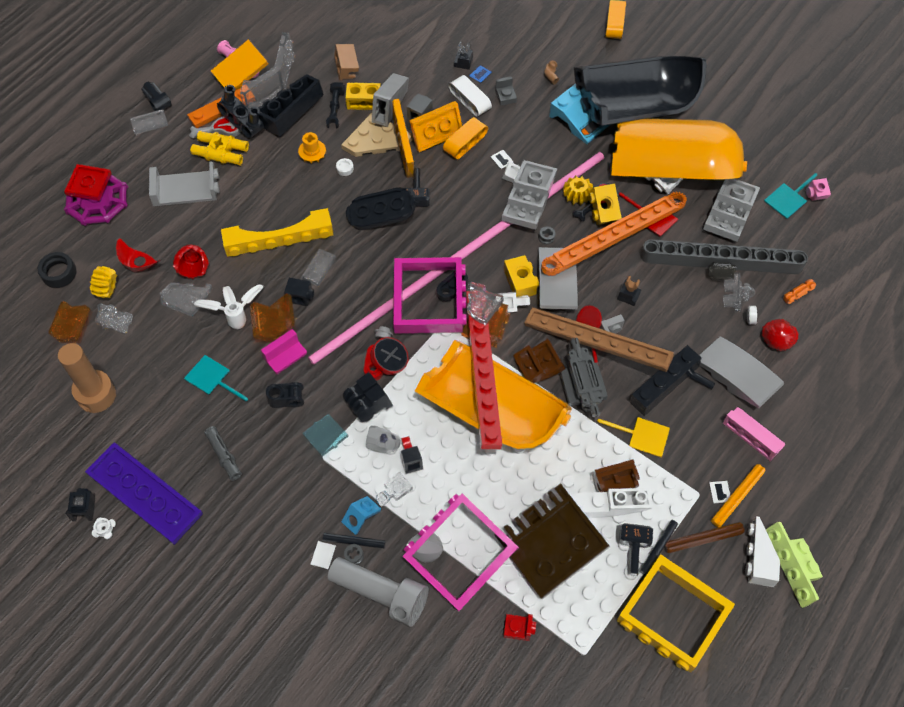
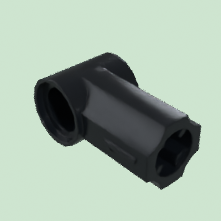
M148 81L144 83L141 88L142 93L149 100L156 113L172 106L168 95L165 92H161L154 82Z

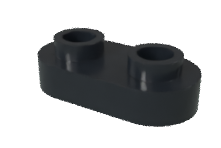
M456 271L438 284L436 294L440 300L449 301L456 296ZM465 273V275H462V281H466L467 286L468 275Z

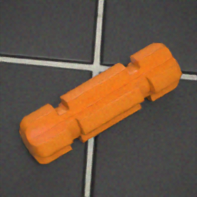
M812 279L805 281V284L802 283L786 293L783 300L787 304H791L794 302V299L797 300L807 294V291L810 292L815 289L816 283Z

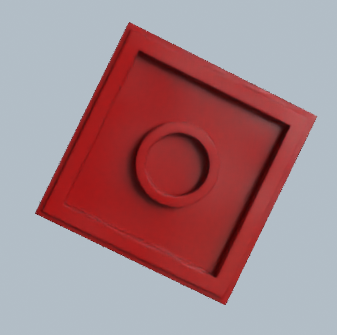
M77 164L64 193L66 196L100 201L112 173L110 169Z

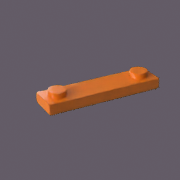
M247 86L235 90V97L244 105L255 100L254 95ZM221 98L187 114L188 119L195 128H199L223 116L217 108V103L221 101Z

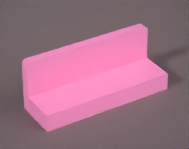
M739 407L734 411L731 410L723 422L725 426L769 461L785 446L783 441Z

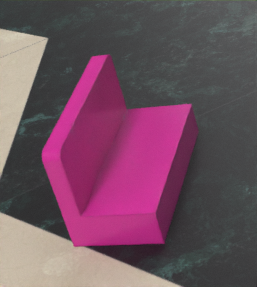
M293 329L261 349L263 359L276 374H279L307 355L306 349L298 341L297 334Z

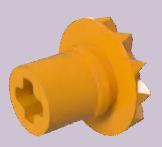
M309 132L304 134L302 137L303 143L298 149L300 158L304 162L309 161L311 164L313 161L319 162L326 153L325 145L318 140L315 133Z

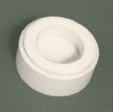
M346 158L340 159L336 163L337 173L342 176L350 175L354 170L353 162Z
M749 306L747 308V323L749 325H756L757 323L756 306Z

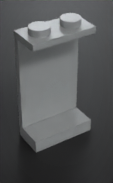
M209 162L210 171L160 176L157 167H150L149 197L153 206L217 200V193L220 192L219 183L216 182V179H219L218 168L214 167L213 162Z

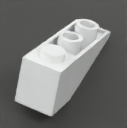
M756 516L754 521L749 523L748 535L751 536V541L747 545V555H750L749 563L747 562L745 574L749 576L748 583L774 587L779 582L780 559L760 517Z

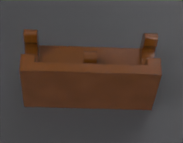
M634 459L596 469L593 474V480L598 492H607L608 489L639 487L638 480H640V476Z

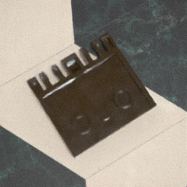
M561 483L554 489L562 498V502L557 499L552 491L547 493L551 501L557 506L549 510L544 500L539 499L537 501L546 513L544 516L540 514L534 505H531L522 512V515L531 526L527 528L518 516L514 519L518 527L523 530L522 533L516 536L511 526L508 524L504 526L512 541L518 546L510 557L541 599H544L610 548L606 540ZM494 534L503 546V548H505L507 545L496 534Z

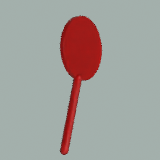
M588 305L579 311L576 321L600 328L602 316L597 307ZM592 348L594 363H597L596 349Z

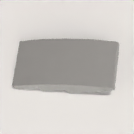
M524 160L514 180L513 189L502 214V221L536 230L547 203L557 168Z
M735 178L725 179L703 229L738 242L760 187Z
M539 247L540 308L578 309L576 264L554 276H548L541 270L543 259L552 256L563 248ZM552 264L546 265L548 269L555 268Z
M721 336L700 354L702 357L700 367L711 372L712 378L726 385L727 391L757 408H760L784 385V381L764 364Z

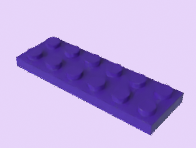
M115 442L85 471L89 477L173 545L203 515L201 510Z

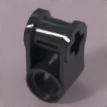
M299 382L269 385L266 388L269 406L280 408L304 405V400L302 399L304 385ZM275 394H278V395H279V396L276 397V398L271 397V396H273V395H275Z

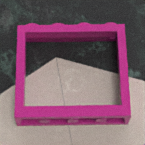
M461 257L394 258L395 334L463 332V325H467L466 314H463L462 308H466V297H462V292H466V281H462V275H465V264H462ZM456 270L457 319L402 320L403 271Z
M463 493L460 496L455 494L448 501L450 505L445 512L441 509L433 517L435 522L432 526L426 525L418 533L421 537L416 543L411 541L403 549L406 552L403 557L458 611L463 608L518 548ZM464 503L507 546L457 599L412 555L458 506Z

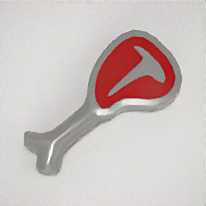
M223 116L209 127L195 128L191 126L189 136L195 139L198 131L207 133L218 132L222 135L236 137L241 131Z

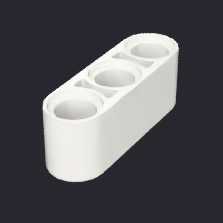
M465 75L449 83L451 93L475 116H479L492 108L490 99Z

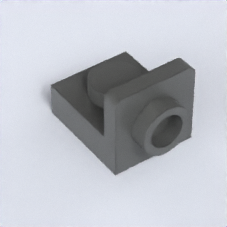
M512 77L496 79L495 92L500 106L517 103V97L512 86Z

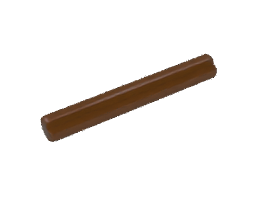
M738 522L668 540L665 550L667 553H672L743 534L745 529L743 524Z

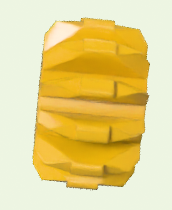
M576 175L574 178L569 177L564 184L563 195L567 197V202L573 201V205L575 203L580 205L583 202L588 203L589 193L593 188V184L590 183L589 179L584 180L583 176L581 178H578Z
M97 266L93 270L90 281L92 295L109 298L113 294L117 277L115 270L105 266Z

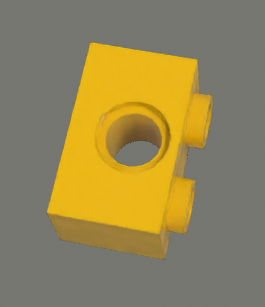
M615 184L594 187L590 190L589 201L591 204L593 203L594 208L592 217L597 225L616 222L622 219ZM601 201L607 203V209L601 207Z
M526 256L505 260L504 273L511 291L516 292V297L536 295L539 281L537 276L533 275L532 263L528 262Z

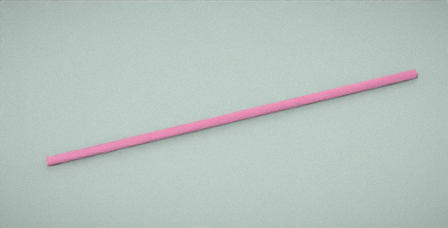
M598 152L554 183L548 198L564 188V184L569 177L581 176L604 159V155ZM499 222L451 257H461V259H464L513 223ZM431 270L403 290V301L447 270ZM394 297L309 356L310 362L313 365L391 311L394 308Z

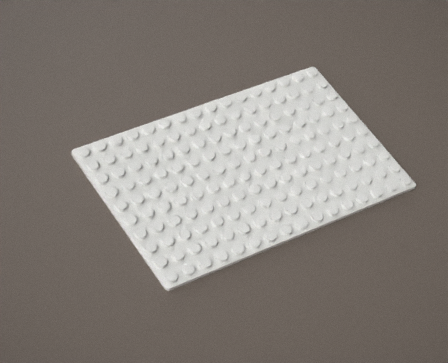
M461 332L434 333L408 361L407 366L400 373H397L383 389L393 406L387 410L384 407L367 422H361L356 418L323 455V460L418 532L426 525L431 527L435 522L433 517L441 509L445 512L450 506L448 501L455 494L460 496L463 493L512 540L504 526L507 524L511 526L516 536L522 533L523 530L518 527L514 519L518 516L528 528L531 525L522 515V512L531 505H534L542 516L546 513L537 502L539 499L544 500L549 510L557 506L551 501L547 493L552 491L557 499L562 502V498L554 489L560 483L568 493L598 492L593 480V474L596 469L634 459L640 476V480H638L639 487L637 488H650L652 509L619 516L588 518L609 544L610 548L544 599L539 597L511 557L486 582L526 614H532L534 620L579 654L586 655L642 578L643 574L640 573V569L669 522L675 520L679 526L699 498V493L573 407H571L572 410L569 414L571 419L567 426L561 425L550 440L534 448L516 449L503 444L501 449H481L479 429L415 392L423 374L431 371L434 367L439 368L443 364L441 359L447 353L454 340L461 341L470 346V338ZM492 353L494 361L524 377L521 372ZM378 426L390 430L400 440L409 436L412 447L418 446L422 457L423 469L408 474L405 473L401 450H404L402 440L400 441L399 448L391 453H382L366 448L369 427ZM380 436V442L385 443L388 440L386 436ZM461 503L434 532L442 542L443 551L477 577L504 549L495 537V533L464 503ZM624 523L653 528L651 547H640L638 576L630 575L631 546L619 543L620 527Z

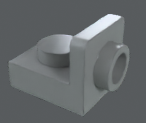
M622 315L602 321L599 329L617 334L622 330L625 320Z

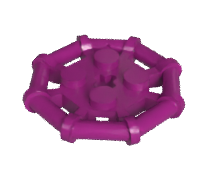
M111 174L108 182L114 185H106L100 201L77 197V201L73 202L72 196H66L64 211L67 215H71L83 226L103 222L108 224L122 209L127 208L126 196L128 185ZM117 192H119V199L114 198V195ZM81 208L84 212L80 214L76 210ZM97 213H101V214H102L101 216H91V217H90L91 214H97Z

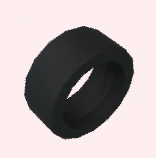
M63 252L49 253L40 260L37 267L42 281L51 288L65 287L76 276V266L69 255ZM55 264H67V269L61 275L55 277L47 276L48 270Z

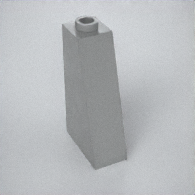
M393 73L374 93L373 123L388 127L393 118L392 101L399 99L401 104L408 91V77Z

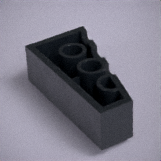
M306 74L290 84L289 89L281 90L276 93L277 96L273 99L263 101V105L258 108L260 110L259 118L263 122L264 129L281 137L324 95L319 79Z

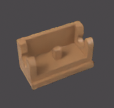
M336 44L334 59L339 80L356 78L355 74H349L350 72L359 71L354 44Z

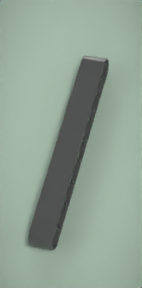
M647 240L641 252V259L645 263L785 274L801 273L808 261L807 254L800 250L665 240Z

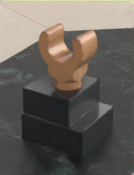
M628 276L617 300L635 306L641 293V289L638 288L640 280L638 279L637 282H633L630 280L631 276Z

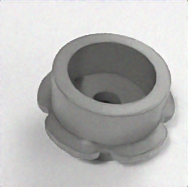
M380 326L379 329L374 331L376 332L375 338L378 340L393 336L390 329L384 326Z

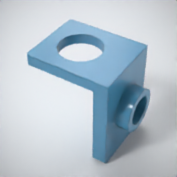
M366 496L349 506L341 522L356 535L365 520L379 513L381 508ZM350 515L356 517L357 526H353L350 523Z

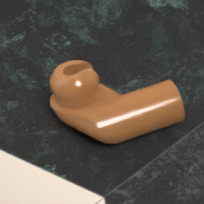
M553 60L546 65L544 74L552 84H556L559 78L555 74L557 63Z

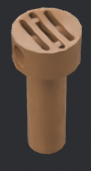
M75 343L64 345L58 352V359L73 381L72 395L78 405L90 413L102 412L109 408L115 400L116 389L108 375L103 371L93 368L81 346Z

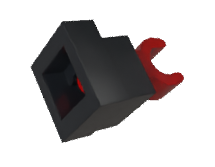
M409 436L401 438L404 449L401 450L405 473L408 474L422 470L423 462L418 446L412 447Z

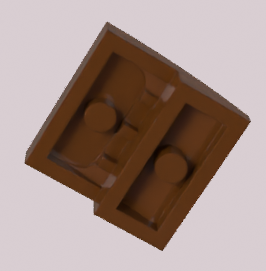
M546 339L534 348L528 345L513 355L524 377L533 383L550 378L566 369L549 339Z

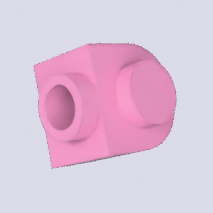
M827 178L813 180L806 189L808 198L814 201L827 199L831 195Z

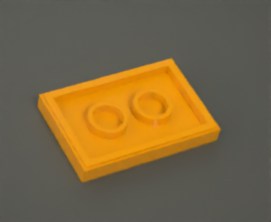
M248 39L214 67L211 72L223 87H227L230 84L237 90L269 63Z
M456 101L410 120L418 152L446 141L462 127L459 107Z

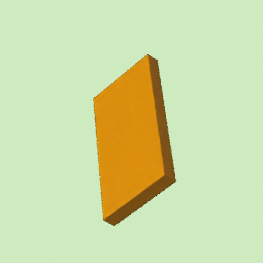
M394 99L392 101L393 122L407 178L413 177V156L400 100Z

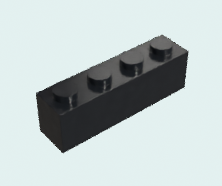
M688 345L685 346L673 357L667 372L657 371L632 394L630 403L643 416L647 415L699 368L702 357Z

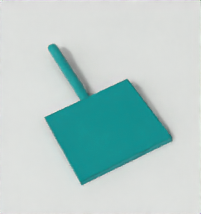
M814 173L795 191L783 183L764 202L788 219L807 202L798 192L817 176V173Z
M206 355L201 358L184 378V380L208 395L219 384L241 399L248 400L246 396L221 382L230 370Z

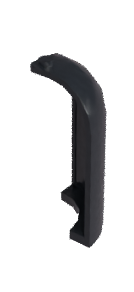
M660 56L574 67L576 88L577 90L580 89L582 95L580 101L584 110L590 112V118L597 124L608 125L678 114L688 110L698 100L704 89L707 64L704 57Z

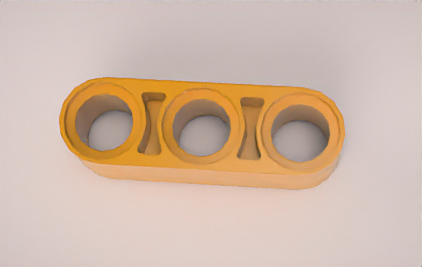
M610 0L605 38L622 39L626 1Z
M475 117L471 118L446 140L443 150L455 159H460L487 134L488 126Z

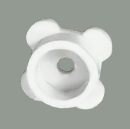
M96 519L93 526L94 530L92 531L93 537L97 538L100 536L110 539L116 522L113 519Z

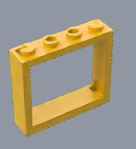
M660 554L619 615L617 622L625 628V631L635 633L642 643L655 647L664 658L669 657L675 661L678 668L682 667L691 673L696 668L735 604ZM657 571L721 613L693 658L629 614Z

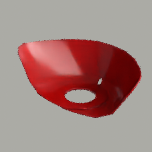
M119 238L117 240L116 253L118 259L130 271H143L159 263V261H155L148 254L129 247L122 239ZM144 257L146 262L142 266H136L134 264L135 259Z

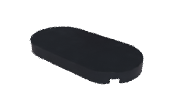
M401 187L375 192L352 200V203L346 209V218L353 228L358 230L397 223L408 219L413 214L416 201L410 191Z

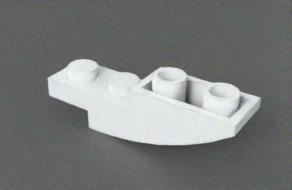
M650 488L608 489L607 492L569 493L588 518L619 516L652 509Z

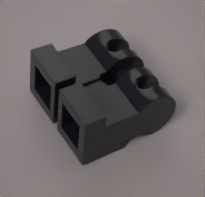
M370 372L356 381V385L347 388L343 393L344 400L361 422L369 421L375 413L384 407L387 410L393 406L387 394Z

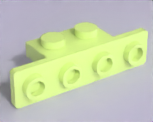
M776 522L767 528L766 532L802 608L807 607L819 600L811 581H816L823 576L804 538L790 540L782 523Z

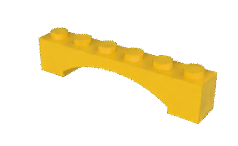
M328 208L310 211L311 215L301 222L274 231H247L240 229L239 226L221 229L227 257L238 256L239 254L253 253L259 250L273 249L279 246L334 236Z

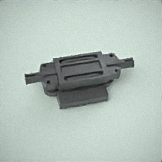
M572 338L570 342L573 349L568 352L569 368L560 372L568 405H581L584 411H591L592 417H597L600 415L598 404L602 403V400H607L608 397L598 362L594 363L593 357L589 355L587 348L580 347L579 339L575 338L574 340Z

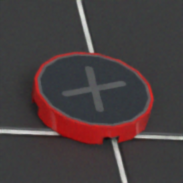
M390 337L379 339L371 350V360L377 369L383 371L382 373L395 375L407 366L409 360L408 352L399 340Z

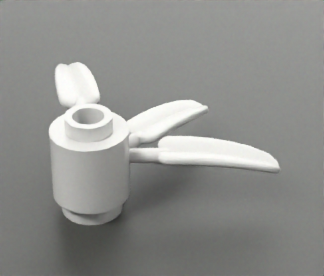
M256 285L241 298L242 304L236 302L232 289L226 286L223 287V296L227 304L225 307H222L220 302L212 300H197L194 305L215 311L218 309L223 310L229 326L233 329H241L246 323L243 307L255 298L263 289V286Z

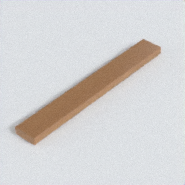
M533 307L524 322L525 326L567 340L578 338L580 344L667 372L674 357V352Z

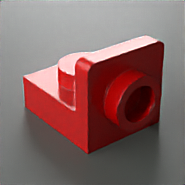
M506 614L504 638L530 641L531 635H535L536 622L532 621L533 615L528 614V617Z

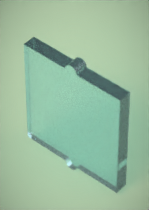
M329 414L318 422H314L313 426L303 432L305 438L322 456L333 448H337L338 444L349 437Z

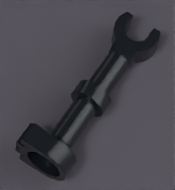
M333 82L330 84L332 101H330L329 106L331 108L330 116L326 119L327 128L330 127L331 123H335L336 128H339L337 109H339L340 103L338 100L339 95L345 94L343 82Z

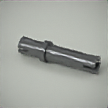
M216 427L207 428L204 434L217 454L220 466L226 470L231 481L239 479L242 473L235 463V457L228 451Z

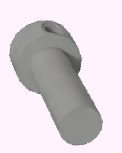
M337 557L333 561L328 572L329 581L390 608V618L409 627H412L417 622L427 601L428 586L410 578H405L400 584L341 557Z

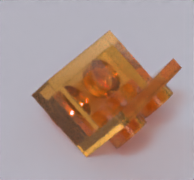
M65 301L61 302L49 329V334L61 343L78 341L90 308L86 305L72 307Z

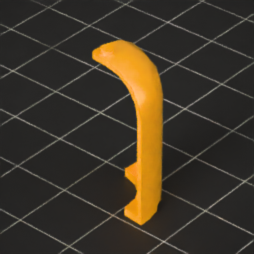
M640 119L618 123V131H616L614 141L617 144V150L613 153L611 176L734 179L742 177L743 172L747 171V161H744L743 143L736 131L725 123L712 120Z
M454 340L447 353L441 359L443 364L439 368L434 367L431 371L424 373L415 392L479 429L471 348L461 341ZM493 360L502 444L516 449L534 448L550 440L561 425L567 426L571 419L569 414L572 410L567 403Z

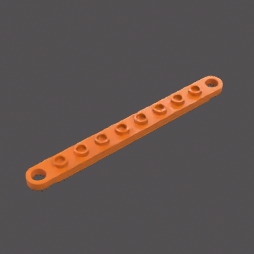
M672 192L670 195L664 196L561 249L552 256L543 259L541 265L542 272L548 276H554L684 208L687 197L683 193ZM674 199H679L681 202L678 203ZM552 264L555 268L548 269L546 265Z

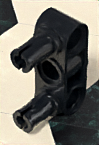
M229 84L227 87H224V95L221 101L217 103V108L233 126L246 137L251 138L264 129L263 122L259 118L260 110L255 106L249 109L235 97V87Z

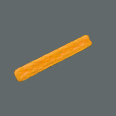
M757 464L712 518L711 522L713 525L719 528L724 524L765 472L764 467Z

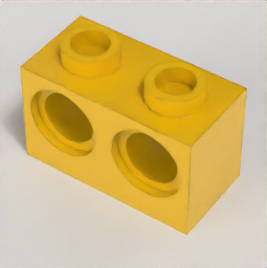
M347 83V109L372 110L373 95L381 87V83Z

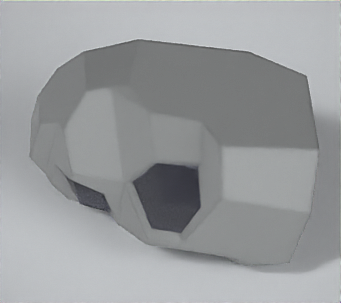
M370 426L366 438V448L377 452L391 453L399 448L401 440L390 430L378 426Z

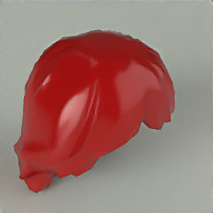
M192 244L183 246L176 253L173 260V267L176 273L188 279L202 277L209 265L207 256L202 248Z
M775 319L762 326L764 341L768 346L781 352L792 348L798 340L799 334L796 327L784 319Z

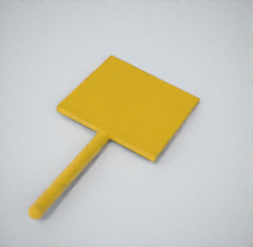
M639 417L637 418L634 430L602 419L597 420L598 423L631 433L630 447L662 458L670 430L669 427Z

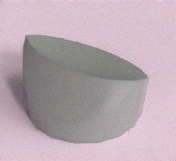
M433 533L412 556L424 563L437 560L443 552L440 538ZM419 534L415 535L407 542L406 546L411 541L416 543L421 536Z

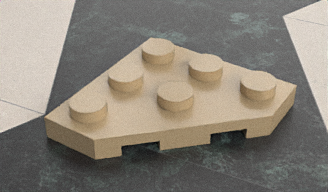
M372 113L341 145L344 151L355 157L370 152L372 154L386 153V150L392 149L400 151L394 124L390 122L388 127L373 123ZM407 132L410 143L413 140V134Z

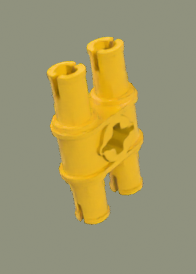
M198 131L197 141L205 142L209 145L205 147L192 144L190 152L192 155L205 157L208 161L213 160L221 162V164L232 163L241 166L243 155L232 153L231 150L247 152L249 142L235 139L232 135L226 136L218 132L207 133Z

